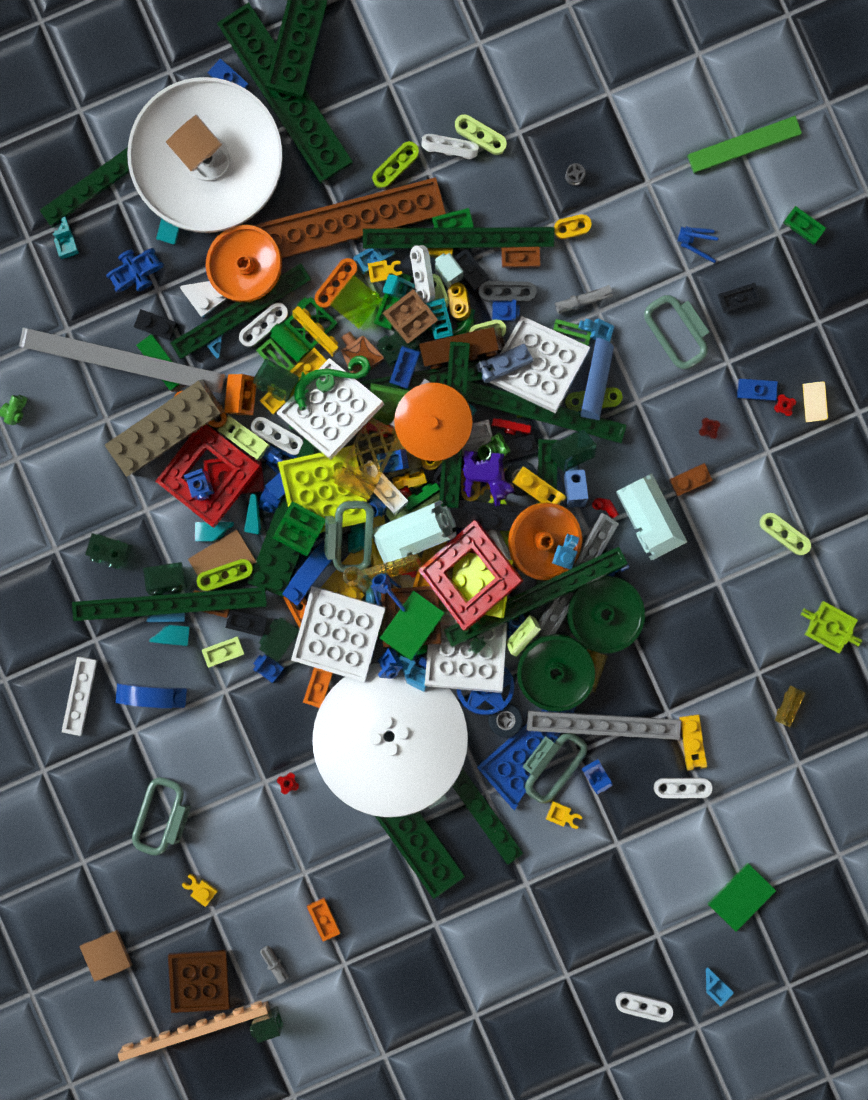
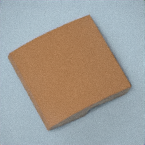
M198 115L189 119L166 141L190 171H195L206 158H210L222 145Z
M414 289L383 312V315L407 344L438 321Z
M118 930L104 934L79 946L94 982L132 966Z

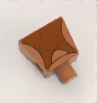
M350 331L341 337L346 344V347L341 352L347 366L355 356L366 357L370 362V370L385 361L384 357L364 336L356 340ZM362 365L354 366L353 371H350V373H358L362 370Z

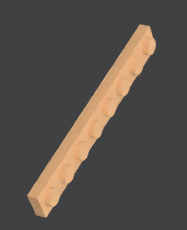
M262 1001L254 1002L251 1004V1007L245 1009L244 1007L236 1008L232 1011L233 1013L227 1015L220 1013L215 1015L214 1019L208 1021L207 1019H201L196 1022V1025L190 1027L188 1024L177 1028V1031L171 1033L170 1030L164 1031L159 1034V1037L152 1038L149 1036L143 1038L137 1044H133V1042L127 1043L122 1046L118 1053L119 1061L121 1062L266 1015L270 1010L268 1001L264 1003Z

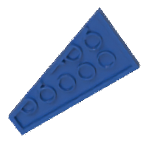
M576 707L558 712L573 713ZM526 723L517 734L507 739L476 767L515 811L526 792L525 783L531 775L523 768V765L545 736L555 743L560 733L528 731Z

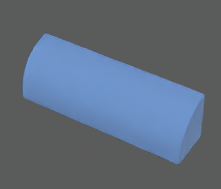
M596 338L581 411V417L600 420L614 346L601 338Z

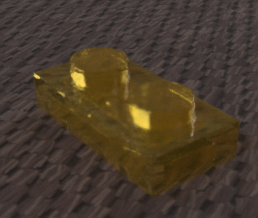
M790 686L784 695V700L777 711L774 721L790 728L805 692Z

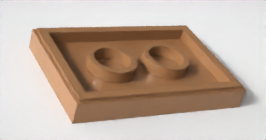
M238 530L233 531L188 559L197 575L240 559L249 560L252 565L256 562L255 557ZM242 565L240 568L241 572L247 569L245 565ZM227 571L223 572V578L227 579L229 577ZM207 577L205 578L204 583L206 585H209L211 580Z

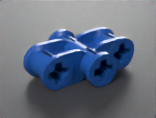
M150 248L136 257L132 249L119 255L118 259L123 262V265L113 269L106 275L115 286L114 290L116 293L126 290L133 284H136L137 291H142L152 284V281L148 280L147 276L164 266L163 262H160L157 258L154 248Z

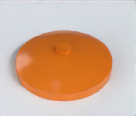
M237 225L223 231L212 242L206 257V272L211 285L222 296L235 302H251L268 294L276 285L282 270V256L277 243L266 231L252 225Z
M425 383L416 386L404 395L396 409L394 424L400 443L409 453L423 460L440 461L452 457L465 446L471 435L473 418L467 400L459 391L442 383Z
M537 503L523 510L513 522L508 538L509 553L515 566L523 574L538 580H549L570 570L555 565L552 561L557 546L564 545L567 534L579 537L578 544L573 549L577 551L574 564L577 561L582 547V532L577 519L568 509L554 503Z

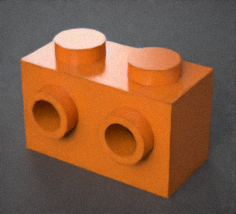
M228 374L224 413L253 415L257 377L245 374Z

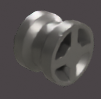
M578 163L571 164L567 168L565 179L569 185H580L585 177V169Z

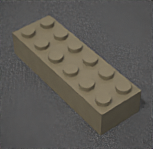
M198 380L106 443L105 447L125 476L128 477L225 411L205 381Z

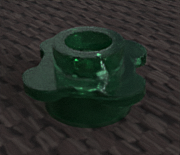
M476 636L469 643L470 648L468 652L479 653L486 645V642L483 640L485 637L478 638Z

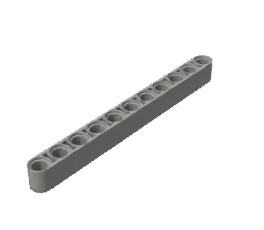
M22 329L20 347L191 386L198 380H204L211 391L222 393L225 374L32 329Z

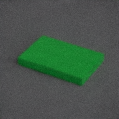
M414 590L403 604L406 611L403 612L400 609L380 637V639L410 661L414 659L446 614Z
M746 863L707 904L737 932L776 890L749 863Z

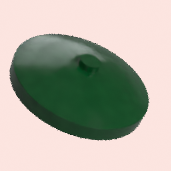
M604 576L578 588L574 592L568 605L567 617L572 634L582 645L595 652L614 653L627 648L637 639L644 625L645 609L642 598L631 584L617 577Z
M547 635L536 639L524 650L518 663L517 678L522 693L532 704L547 711H565L578 706L588 697L595 681V666L589 651L579 641L565 635Z

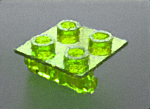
M353 275L329 305L360 329L383 299L376 291H372Z

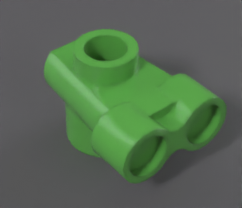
M12 395L9 403L3 404L0 409V417L4 418L5 423L16 425V423L22 420V409L25 407L28 398L22 395Z
M497 433L491 437V441L487 445L479 447L478 457L481 460H490L492 453H501L505 456L510 452V448L505 443L503 436Z

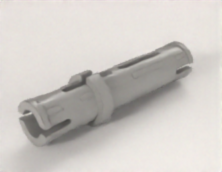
M607 285L578 296L572 295L569 299L555 302V306H557L555 307L558 315L573 309L576 311L579 310V307L613 297L611 287Z

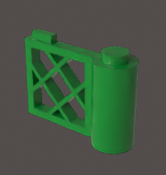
M311 296L308 299L304 297L297 306L305 309L311 303L316 308V315H311V319H316V323H319V319H327L331 323L328 328H324V333L327 335L338 323L323 308L319 307ZM291 315L284 323H277L270 330L272 333L270 337L299 363L318 342L314 340L310 343L305 338V332L308 331L304 327L294 328L290 323L295 318Z

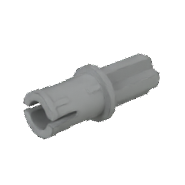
M270 946L263 947L260 954L268 965L267 969L272 971L279 984L284 982V978L288 979L289 975L281 965V960L277 959Z

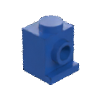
M201 468L184 475L192 498L202 501L208 499L209 495L214 494L208 472Z

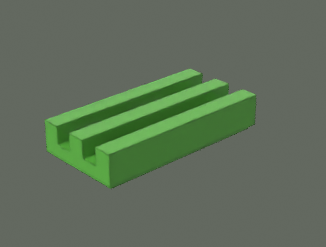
M558 319L555 320L554 331L585 339V343L578 342L589 345L591 332L579 329V325ZM558 325L586 332L587 335L559 328Z
M271 338L256 350L280 379L295 367ZM269 344H271L275 348V350L281 355V357L287 362V364L289 365L288 368H286L283 365V363L277 358V356L270 350V348L268 347ZM263 349H265L271 355V357L277 362V364L283 369L284 372H279V370L262 352Z

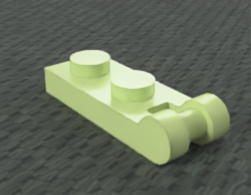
M229 415L225 425L217 430L258 461H260L266 450L270 447L269 444ZM234 426L235 429L232 431V433L228 432L231 429V427Z

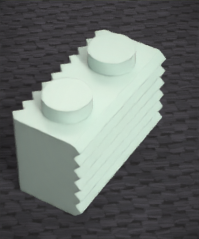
M443 253L435 259V273H438V276H440L444 285H447V288L463 279V270L450 253L447 255Z

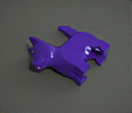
M464 451L465 464L463 472L466 479L463 483V486H465L463 491L466 492L468 497H471L474 482H487L490 486L495 506H500L501 500L506 499L507 495L515 492L513 484L505 480L504 454L492 453L490 460L477 461L475 457L478 455V452Z

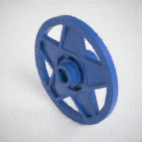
M504 666L506 674L503 676V688L510 684V691L505 702L500 693L470 690L471 694L468 702H466L461 689H457L458 698L463 706L479 715H492L503 710L510 703L514 693V680L507 667ZM486 701L495 709L480 710L476 708Z

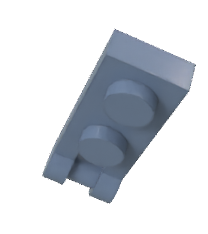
M521 344L491 359L480 361L476 367L483 374L484 382L488 383L532 363L533 358L526 345ZM491 367L494 369L492 372L488 370Z

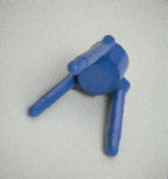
M681 226L677 240L681 242V247L687 248L713 263L716 262L709 255L689 245V243H693L694 237L718 241V237L699 234L714 233L715 230L687 226L685 228Z
M270 446L264 453L263 458L276 474L280 473L275 465L283 461L281 454L292 459L297 458L296 455H291L278 447Z
M387 573L377 574L372 580L373 584L370 586L374 592L377 605L382 606L378 592L388 593L398 607L405 612L406 609L391 591V584L397 588H401V585L390 578Z

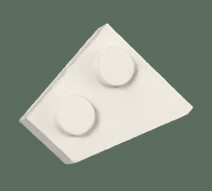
M210 281L180 287L202 318L228 300L213 288Z
M489 419L473 423L471 435L462 448V455H464V451L478 452L480 446L491 441L493 436Z

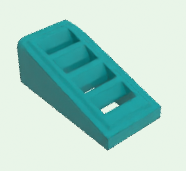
M389 274L383 288V293L400 300L405 296L406 292L409 293L412 289H415V284L399 276Z
M442 298L426 303L430 310L431 307L442 304L441 309L433 310L432 312L433 314L444 312V316L437 317L438 321H446L444 324L435 326L434 323L431 325L434 340L453 336L445 299ZM444 327L448 329V331L437 333L436 330Z
M251 494L244 531L261 535L257 495Z

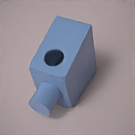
M570 461L567 463L568 471L564 475L565 496L567 497L566 508L585 507L588 501L585 470L579 469V461Z

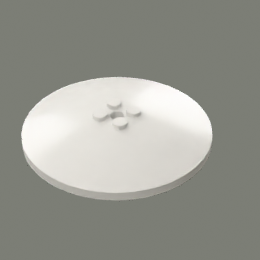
M210 77L191 78L176 82L152 97L140 111L133 124L127 153L133 184L146 205L157 216L175 227L201 233L225 231L243 224L256 215L266 205L277 187L283 160L282 144L277 126L263 103L251 92L235 83ZM198 115L222 145L212 155L213 159L209 164L202 162L195 171H190L166 141L189 119Z
M379 663L370 665L365 682L344 677L324 699L314 723V756L325 783L347 805L373 816H407L433 805L449 791L457 780L467 753V725L462 708L449 688L427 686L423 692L406 683L402 669L393 679L379 678L378 673L382 668ZM390 731L395 734L393 741L387 742L384 740L386 732Z

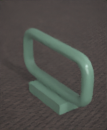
M664 295L646 307L644 312L645 321L676 367L689 369L706 357L708 346L703 337L709 334V331L689 301L681 305L675 297ZM664 303H670L700 347L699 354L689 361L683 362L679 359L652 318V312Z
M366 501L343 502L336 509L335 519L333 516H325L324 553L327 560H333L335 568L340 572H361L370 565L374 512L372 506ZM347 509H364L366 511L364 559L358 565H343L341 563L343 513Z
M574 733L562 734L555 743L545 736L523 765V768L531 774L525 783L526 793L540 803L552 801L585 758L588 750L585 741ZM567 740H571L580 747L579 753L547 795L542 796L533 789L534 782Z
M162 777L155 778L150 782L132 834L133 845L139 851L157 856L166 851L169 843L174 845L180 842L191 806L182 804L184 792L177 782ZM158 785H163L175 790L176 798L161 844L158 848H153L141 843L140 834L155 788Z

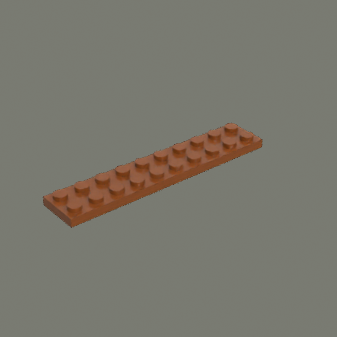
M435 177L253 226L266 231L275 240L280 249L282 259L363 238V228H401L431 220L432 217L446 213Z

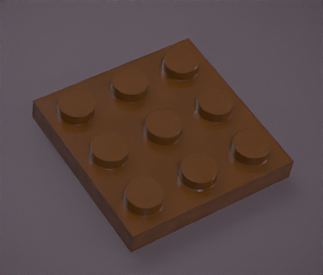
M430 586L391 589L402 605L414 590L440 609V599ZM381 593V604L383 607H386L382 621L383 633L400 610V607H398L388 593ZM441 621L424 645L442 644ZM383 641L384 648L391 647Z
M227 950L168 954L171 1013L229 1010Z

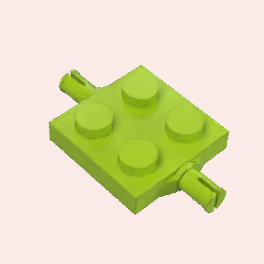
M822 601L815 613L805 608L802 610L803 612L800 615L810 620L809 627L804 634L805 636L839 654L848 641L858 647L860 646L862 639L852 635L853 628L858 621L856 618L825 601Z

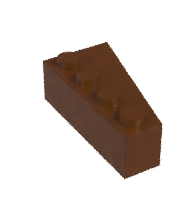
M500 326L419 344L424 367L430 366L431 369L442 367L441 363L449 362L450 342L470 343L469 361L478 359V355L483 353L486 354V357L496 355L497 350L504 348Z

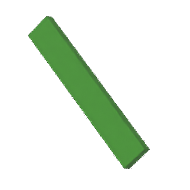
M796 116L690 153L687 157L695 174L800 136L802 132Z

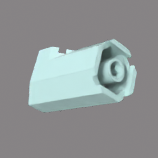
M652 473L616 491L634 529H639L636 535L644 551L652 554L649 556L650 560H654L687 543Z
M439 500L374 528L372 538L385 566L402 561L411 554H417L454 538L456 532L453 533L452 528L456 527V523L450 509L447 506L442 507L441 504L443 502Z

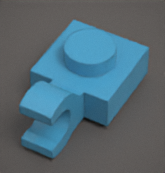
M585 319V322L581 320L578 327L581 330L591 332L590 338L594 340L601 338L610 342L614 330L613 325L601 319H596L594 322L590 319Z
M567 534L564 545L557 546L552 563L572 569L577 555V551L573 549L578 544L579 537Z

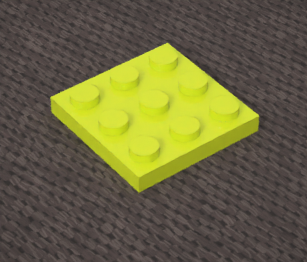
M468 553L455 564L452 581L467 601L495 578L475 553ZM507 559V560L510 562V564L512 565V564H513V560ZM507 596L485 615L504 618Z

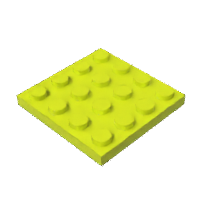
M354 445L342 448L331 460L321 452L278 462L288 507L293 501L323 518L325 516H333L335 519L336 509L343 502H367ZM347 509L343 513L342 528L366 522V511L364 509ZM325 524L321 532H325Z

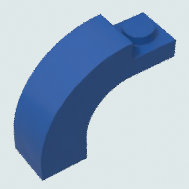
M324 540L307 558L282 593L295 605L302 601L311 586L333 561L326 558Z
M117 684L115 703L152 708H185L187 689Z

